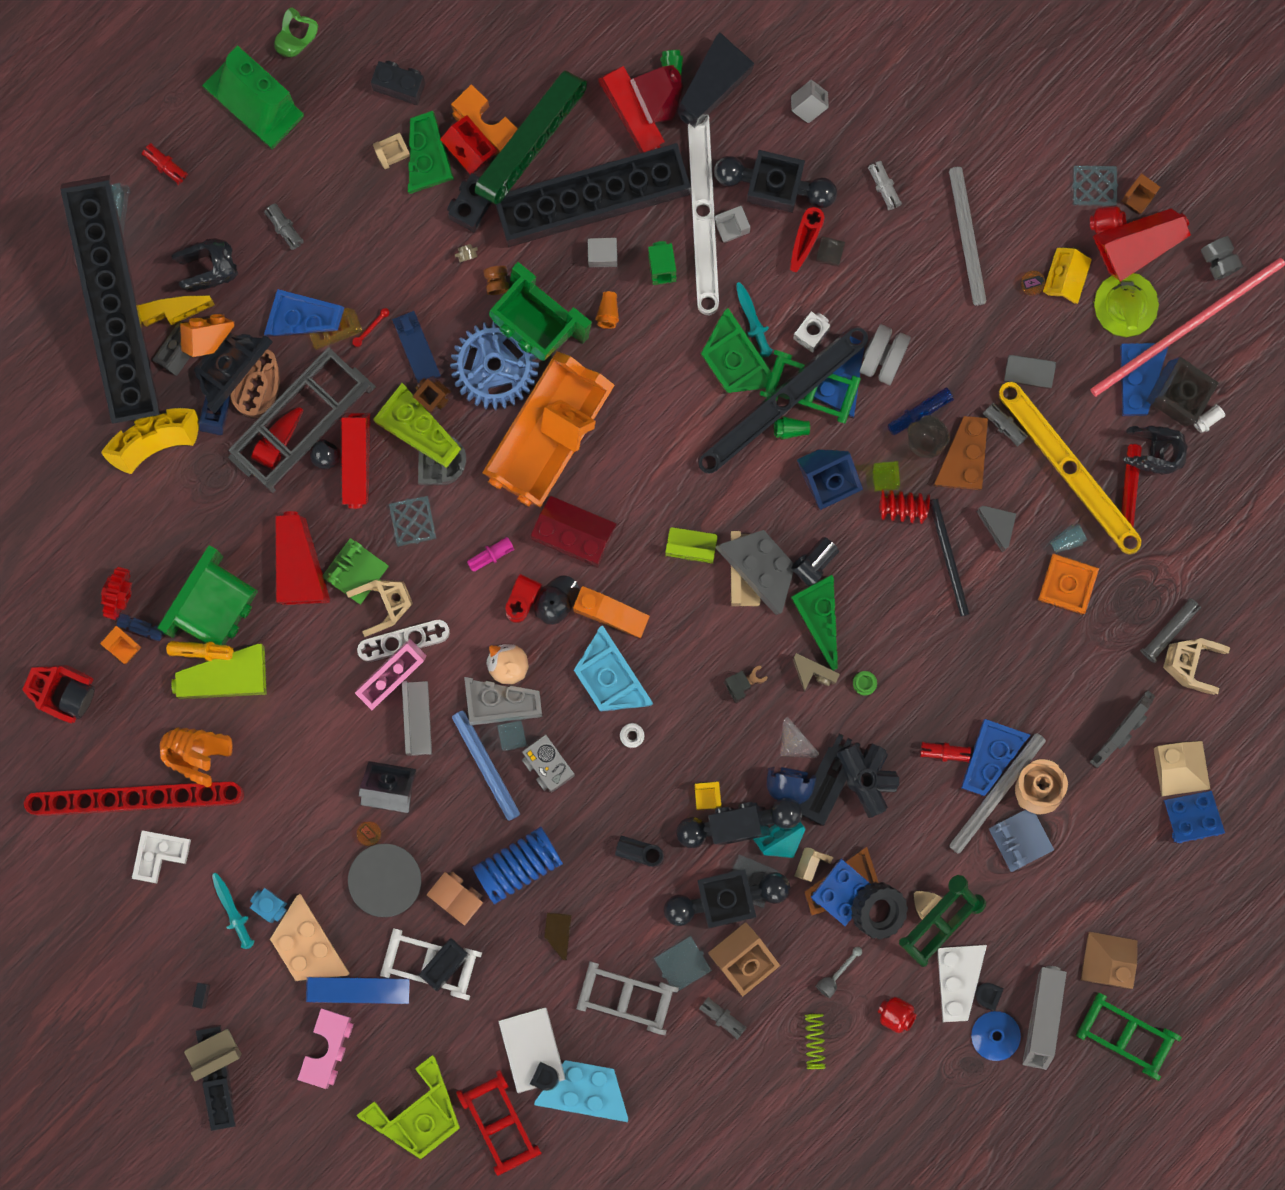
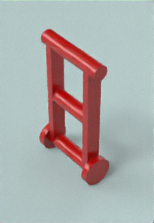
M501 1070L496 1071L497 1077L465 1093H462L461 1089L456 1091L463 1108L470 1109L495 1159L497 1166L493 1168L497 1176L542 1154L538 1145L532 1146L505 1091L509 1086ZM498 1087L511 1114L484 1127L472 1100ZM515 1123L528 1150L502 1163L489 1136Z

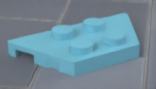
M602 625L574 669L581 683L600 712L653 705L646 691Z
M565 1060L562 1067L566 1080L560 1081L557 1087L551 1091L543 1090L534 1103L536 1106L628 1122L616 1074L612 1068Z

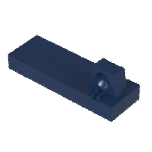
M415 311L392 319L417 382L419 383L423 378L427 379L432 376L436 379L441 378Z

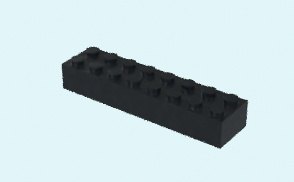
M675 143L509 191L503 200L495 205L509 248L691 195V187L678 144Z

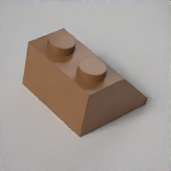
M746 922L708 953L742 997L780 967V964L762 940Z

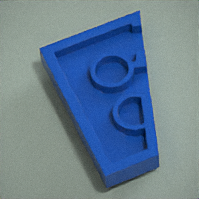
M850 336V341L853 344H859L861 342L860 340ZM864 347L832 374L851 380L852 376L860 378L859 372L862 365ZM826 378L818 385L814 399L840 411L849 385ZM858 389L848 415L854 418Z
M983 719L961 789L985 796L1030 735Z

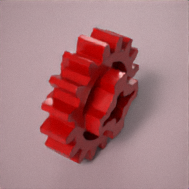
M117 566L111 577H107L101 592V604L104 605L102 612H104L103 616L116 620L120 612L126 610L132 595L129 569Z

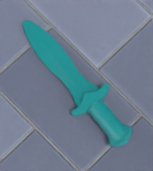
M738 282L736 288L739 302L750 324V332L747 333V336L756 338L760 348V356L769 357L773 353V349L769 347L764 335L769 327H763L759 322L747 290Z
M213 873L214 887L230 920V925L226 928H235L241 941V948L249 949L253 946L254 940L250 938L244 926L248 916L242 917L234 905L228 887L217 873Z

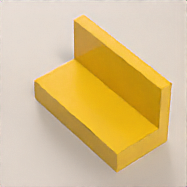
M1057 248L1043 292L1049 296H1063L1072 303L1078 304L1092 259L1073 248Z

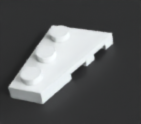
M987 945L948 947L937 950L943 1022L968 1021Z

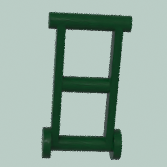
M956 875L950 879L948 884L950 891L907 937H902L899 940V945L921 967L928 965V959L971 913L979 914L986 907V900L979 894L974 895L968 889V880L962 875ZM962 895L967 901L966 904L947 923L941 915ZM935 924L940 929L939 933L920 952L914 944Z

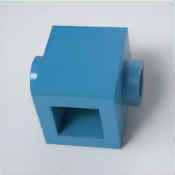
M269 889L258 890L250 900L253 903L250 908L270 923H273L275 920L278 922L286 912L284 907L287 903Z

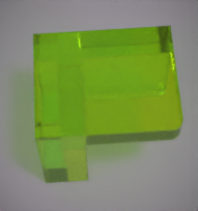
M898 461L874 463L872 467L874 492L881 491L882 489L884 491L898 490L900 487Z

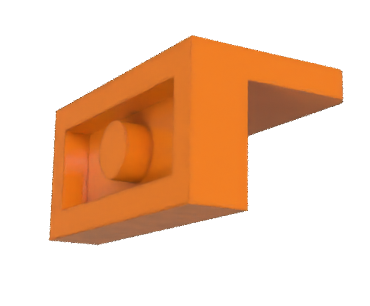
M558 400L544 407L541 432L576 452L580 447L581 435L593 430L596 421L564 401Z

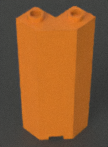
M556 351L482 472L490 478L488 483L498 489L503 487L518 496L517 500L530 507L531 504L541 507L574 451L541 432L544 407L562 400L594 419L615 385L600 373L585 368L571 356Z

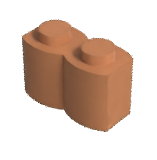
M444 872L427 896L466 926L482 906L483 902L480 900L482 895L472 887L469 890L461 885L463 880L454 872H451L450 875Z

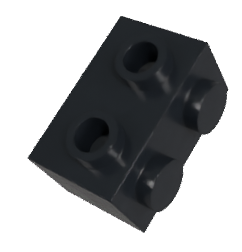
M378 61L371 85L375 92L418 106L425 87V80L421 72L416 69L408 68V70L399 68V65L392 61H386L385 63Z

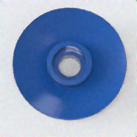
M993 1011L977 1019L972 1028L971 1039L975 1050L982 1057L992 1061H1000L1009 1058L1016 1052L1020 1044L1021 1034L1018 1024L1011 1016L1003 1012ZM995 1031L1001 1033L999 1041H995L992 1037Z

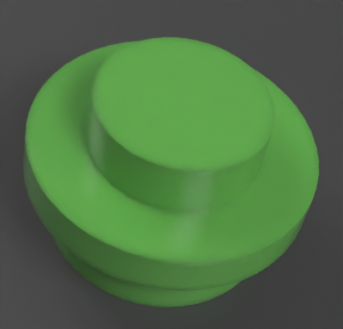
M859 672L853 679V688L860 695H870L877 687V679L871 672Z

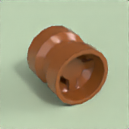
M493 266L483 270L484 277L488 282L486 286L488 295L505 294L510 289L509 282L506 281V276L508 275L506 266Z

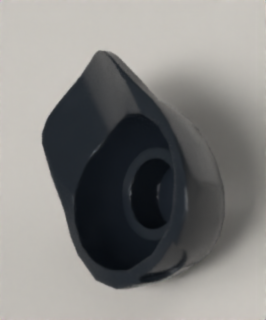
M566 575L557 577L541 590L536 597L533 608L535 615L550 625L558 624L564 620L579 595L580 590L577 582Z

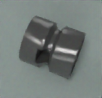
M1229 236L1220 238L1200 250L1205 261L1211 263L1209 269L1215 280L1225 278L1243 268L1239 256L1233 254L1234 246Z

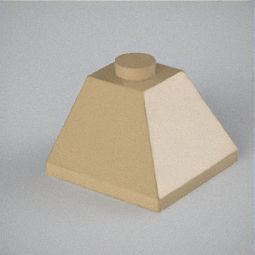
M1202 741L1175 743L1154 748L1161 796L1210 790Z

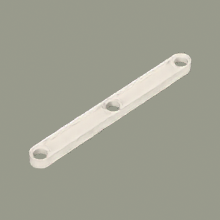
M708 115L705 121L696 128L688 124L698 310L704 315L714 314L719 306ZM706 205L709 207L710 213L705 217L699 216L696 212L697 207ZM704 298H712L715 301L714 308L710 310L704 309L701 305Z

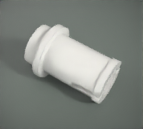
M1215 404L1201 416L1197 415L1193 424L1200 433L1208 432L1210 426L1225 417V413L1220 406Z

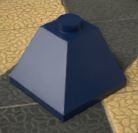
M818 449L797 459L803 478L820 510L863 490L849 451Z

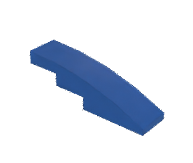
M307 977L306 1002L409 1004V979Z

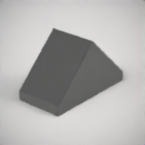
M987 506L980 507L977 510L979 517L1000 550L1004 552L1009 547L1016 513Z

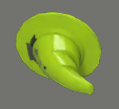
M1133 273L1121 282L1113 276L1104 280L1096 292L1094 307L1096 317L1104 329L1113 335L1127 338L1138 336L1150 328L1157 317L1159 303L1157 293L1151 283L1141 275Z

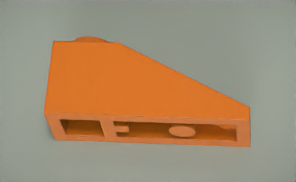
M584 586L581 587L573 607L575 613L640 639L650 617Z

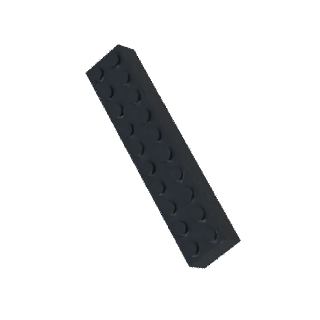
M110 175L62 183L60 188L111 422L114 424L160 415L158 397Z

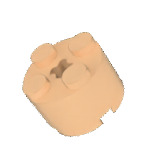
M1045 759L1035 760L1021 771L1016 782L1015 794L1018 804L1023 809L1034 814L1053 812L1060 805L1067 792L1068 780L1065 773L1055 762ZM1038 784H1042L1044 790H1041Z

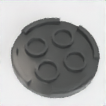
M378 844L365 849L355 858L348 874V887L352 899L364 912L377 917H393L408 910L418 898L421 888V871L414 857L403 848L392 844Z

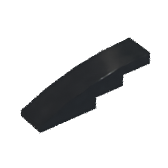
M221 1025L196 1029L198 1043L221 1032ZM228 1065L203 1077L202 1084L211 1131L236 1126Z

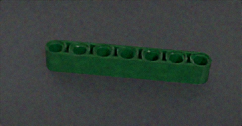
M563 71L480 177L475 187L476 194L494 204H499L581 99L587 88L586 80L568 71Z

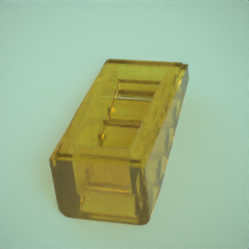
M350 308L344 309L340 321L342 331H332V336H330L329 331L322 332L325 339L321 340L318 332L309 333L314 348L317 350L362 332L356 312Z

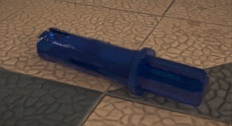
M945 387L911 410L906 409L904 415L887 425L890 433L896 435L911 425L917 426V422L954 401L952 393Z

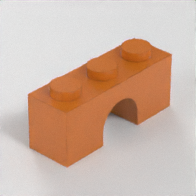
M472 84L451 104L454 111L452 115L457 121L468 115L498 150L494 156L500 153L518 130L506 117L495 125L484 123L481 117L489 108V102Z

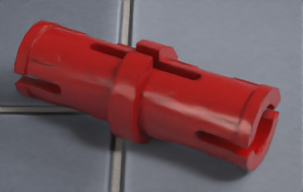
M152 143L146 147L147 151L143 150L142 156H145L156 165L160 173L164 172L177 185L184 181L180 177L186 179L188 173L172 162L173 158L169 155L165 156Z
M922 741L921 748L931 749V751L921 750L920 757L940 758L944 762L956 760L969 763L970 756L960 755V753L970 754L971 747L950 746L949 743L945 742L941 745Z

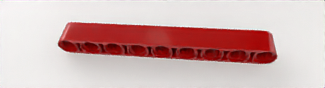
M213 782L209 787L196 783L31 793L26 797L24 807L28 813L35 816L227 806L239 804L244 798V791L235 782ZM230 787H236L238 791L236 798L233 800H228L226 797V791ZM207 788H211L213 791L212 799L204 801L202 799V792ZM181 790H187L189 793L188 800L180 803L177 798L178 793ZM162 791L165 796L163 802L155 804L153 801L154 794ZM137 792L140 795V801L136 805H131L129 797L132 793ZM114 794L116 798L114 805L107 807L105 805L106 796ZM89 795L91 797L90 806L82 808L80 804L82 797ZM60 797H65L67 805L59 810L56 806V801ZM36 798H40L43 803L38 811H34L32 808V802Z

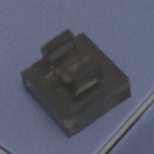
M822 236L816 261L839 267L845 242Z

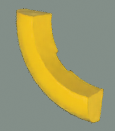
M175 408L167 409L164 414L140 418L134 421L135 425L124 433L122 431L118 432L101 453L114 467L132 474L142 461L162 449L177 445L193 446L199 430L197 414L194 409Z

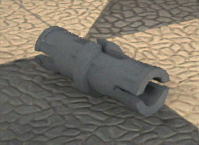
M276 203L267 207L264 211L265 215L275 226L277 234H281L290 249L294 250L301 246L304 240L292 226L293 222L284 216Z
M994 403L983 413L998 428L997 431L1003 432L1017 447L1028 437L1013 422L1014 419L1004 414Z
M710 997L699 1008V1010H702L716 1021L715 1025L718 1027L721 1025L736 1037L737 1040L747 1028L731 1016L728 1009L725 1011L712 1001Z

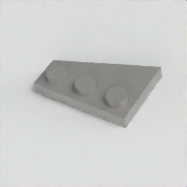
M464 677L470 725L542 717L539 691L515 686L496 685L494 682H480L473 680V678Z

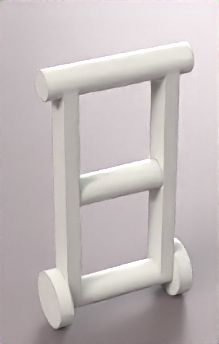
M393 928L380 976L389 978L390 974L426 983L420 976L392 969L399 942L401 940L428 948L422 970L442 947L401 936L402 930ZM464 948L470 955L464 962L458 987L444 984L442 988L451 990V996L469 1000L470 995H466L476 956L481 957L482 953Z

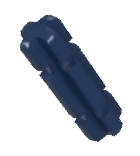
M121 614L117 620L119 628L125 630L129 628L130 632L144 637L149 635L151 636L150 639L160 641L164 635L157 625L152 627L151 623L137 618L130 619L131 616Z

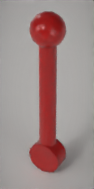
M383 308L380 315L362 335L353 339L355 347L362 346V340L384 317L389 316V309Z

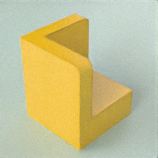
M719 782L694 785L697 810L721 808Z

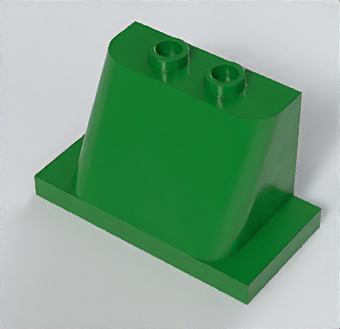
M238 45L228 54L222 66L203 84L204 89L272 150L304 117V113L294 105L290 92Z
M517 262L511 271L509 284L511 288L492 307L489 313L490 318L500 327L499 330L508 338H514L524 352H531L543 361L570 336H573L583 344L589 337L592 322L574 307L569 312L538 288L535 285L536 276Z
M209 545L161 621L158 629L169 637L174 638L180 628L203 643L214 642L215 645H226L229 638L233 639L238 633L240 627L237 625L242 618L246 619L252 609L250 604L258 590L218 566L224 556L217 549Z

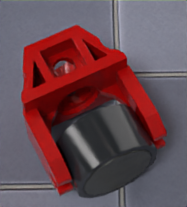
M68 665L32 667L22 690L35 703L37 709L72 724V722L75 723L76 719L82 718L89 708L94 696L95 687L90 685L94 678ZM68 676L72 680L66 687L59 707H57L52 702V698L61 677Z

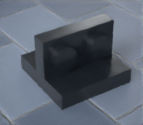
M368 761L359 790L361 805L409 813L416 769Z

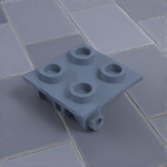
M1027 810L989 828L1010 872L1054 851L1036 814Z

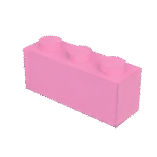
M411 639L407 640L357 688L355 694L373 710L424 662L427 655Z

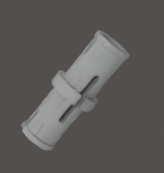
M882 161L876 162V167L879 172H877L874 164L870 165L868 170L876 182V190L881 193L887 209L892 210L894 209V204L897 208L902 202L893 187V180L889 179L882 165Z

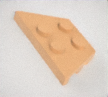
M301 894L297 895L270 938L295 981L307 980V977L329 978L348 976L350 974L306 901Z

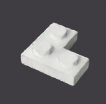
M142 831L132 879L157 883L162 860L186 864L191 840Z

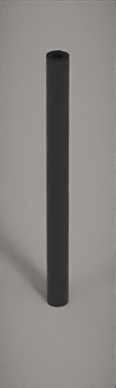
M938 499L930 500L929 505L960 617L967 616L970 613Z

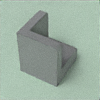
M810 80L791 96L792 112L807 123H810L829 108L828 92Z
M742 206L715 216V224L724 243L750 233V225Z
M616 238L588 239L589 267H617Z

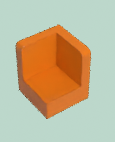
M115 626L100 643L123 664H127L142 648L118 626Z

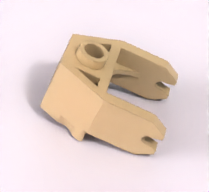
M376 579L346 592L349 598L367 590L378 591L388 611L386 619L382 623L362 631L364 637L395 625L413 604L404 581ZM394 593L400 595V601L397 602L393 599Z
M1203 638L1169 644L1163 668L1184 687L1212 695L1218 694L1220 688L1199 682L1194 678L1201 649L1229 654L1230 647Z

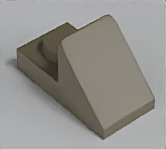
M797 653L794 656L793 662L804 692L812 675L816 676V681L823 685L836 684L839 673Z

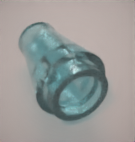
M1078 523L1074 526L1071 524L1057 537L1050 540V543L1057 554L1064 550L1082 546L1083 542L1087 541V538Z

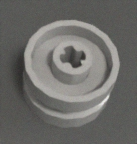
M880 324L875 336L871 338L863 356L865 359L859 373L871 377L875 374L878 365H881L882 369L878 376L879 381L891 385L911 337L900 332L896 335L892 345L888 344L892 335V328Z

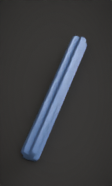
M465 711L457 712L452 716L455 725L505 817L509 821L515 819L520 815L518 808L475 729L470 725Z

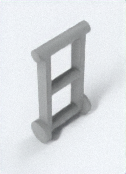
M589 962L576 1009L586 1011L588 1007L646 1024L648 1025V1031L666 1035L667 1030L663 1028L672 993L678 992L679 987L660 982V985L656 986L599 969L598 963ZM596 974L624 982L617 1010L589 1002ZM634 985L662 993L654 1021L626 1013Z

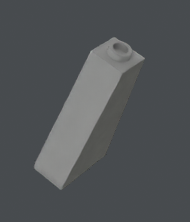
M1042 967L1038 974L1022 1065L1047 1070L1055 1057L1067 973L1060 971L1058 967Z

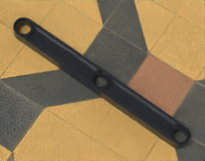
M852 326L706 448L698 457L700 469L704 473L710 474L721 468L860 351L868 342L867 332L859 326ZM854 331H861L863 334V340L859 344H853L850 341V336ZM784 393L789 396L787 405H777L776 398L779 394ZM713 456L716 460L715 465L712 468H705L702 465L704 457Z

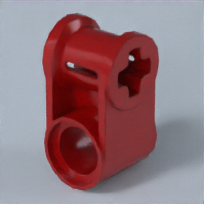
M522 574L518 576L505 607L508 619L514 623H520L525 620L542 587L541 583ZM517 605L520 606L522 613L517 612L516 615H513L511 608H516Z

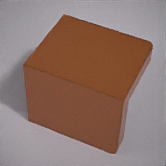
M1141 173L1121 202L1136 213L1142 214L1161 187Z

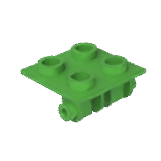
M350 538L325 571L323 577L346 594V592L380 579L389 566L363 548L357 541ZM371 590L361 592L350 598L361 605Z

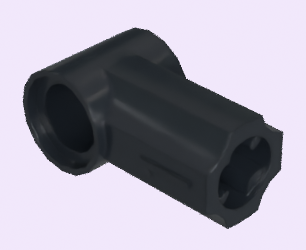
M822 537L808 554L802 555L793 563L791 569L807 586H811L822 577V570L839 553L838 547L828 538Z
M622 835L618 841L615 856L654 868L662 865L665 860L664 851L656 845ZM653 849L658 850L660 854L659 860L655 863H650L647 860V853Z

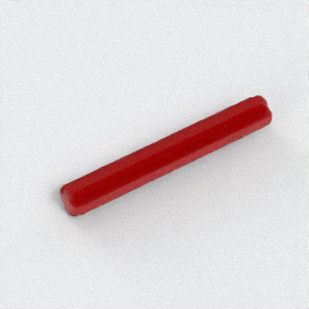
M1130 444L1127 457H1141V445ZM1126 463L1121 513L1134 528L1139 468Z

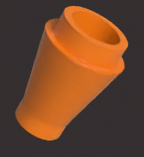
M603 292L595 318L597 325L601 328L612 329L619 322L617 294L615 292Z

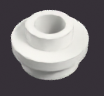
M627 724L620 732V739L625 746L635 748L642 744L644 731L637 724ZM629 732H635L637 738L629 740L627 737Z

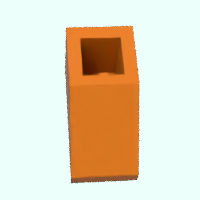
M213 314L208 319L192 318L189 319V322L181 323V351L192 357L215 353L234 327V321L225 318L222 314Z

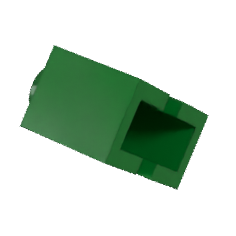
M666 241L653 243L652 246L648 247L652 284L660 285L676 282V265L672 243L667 244Z

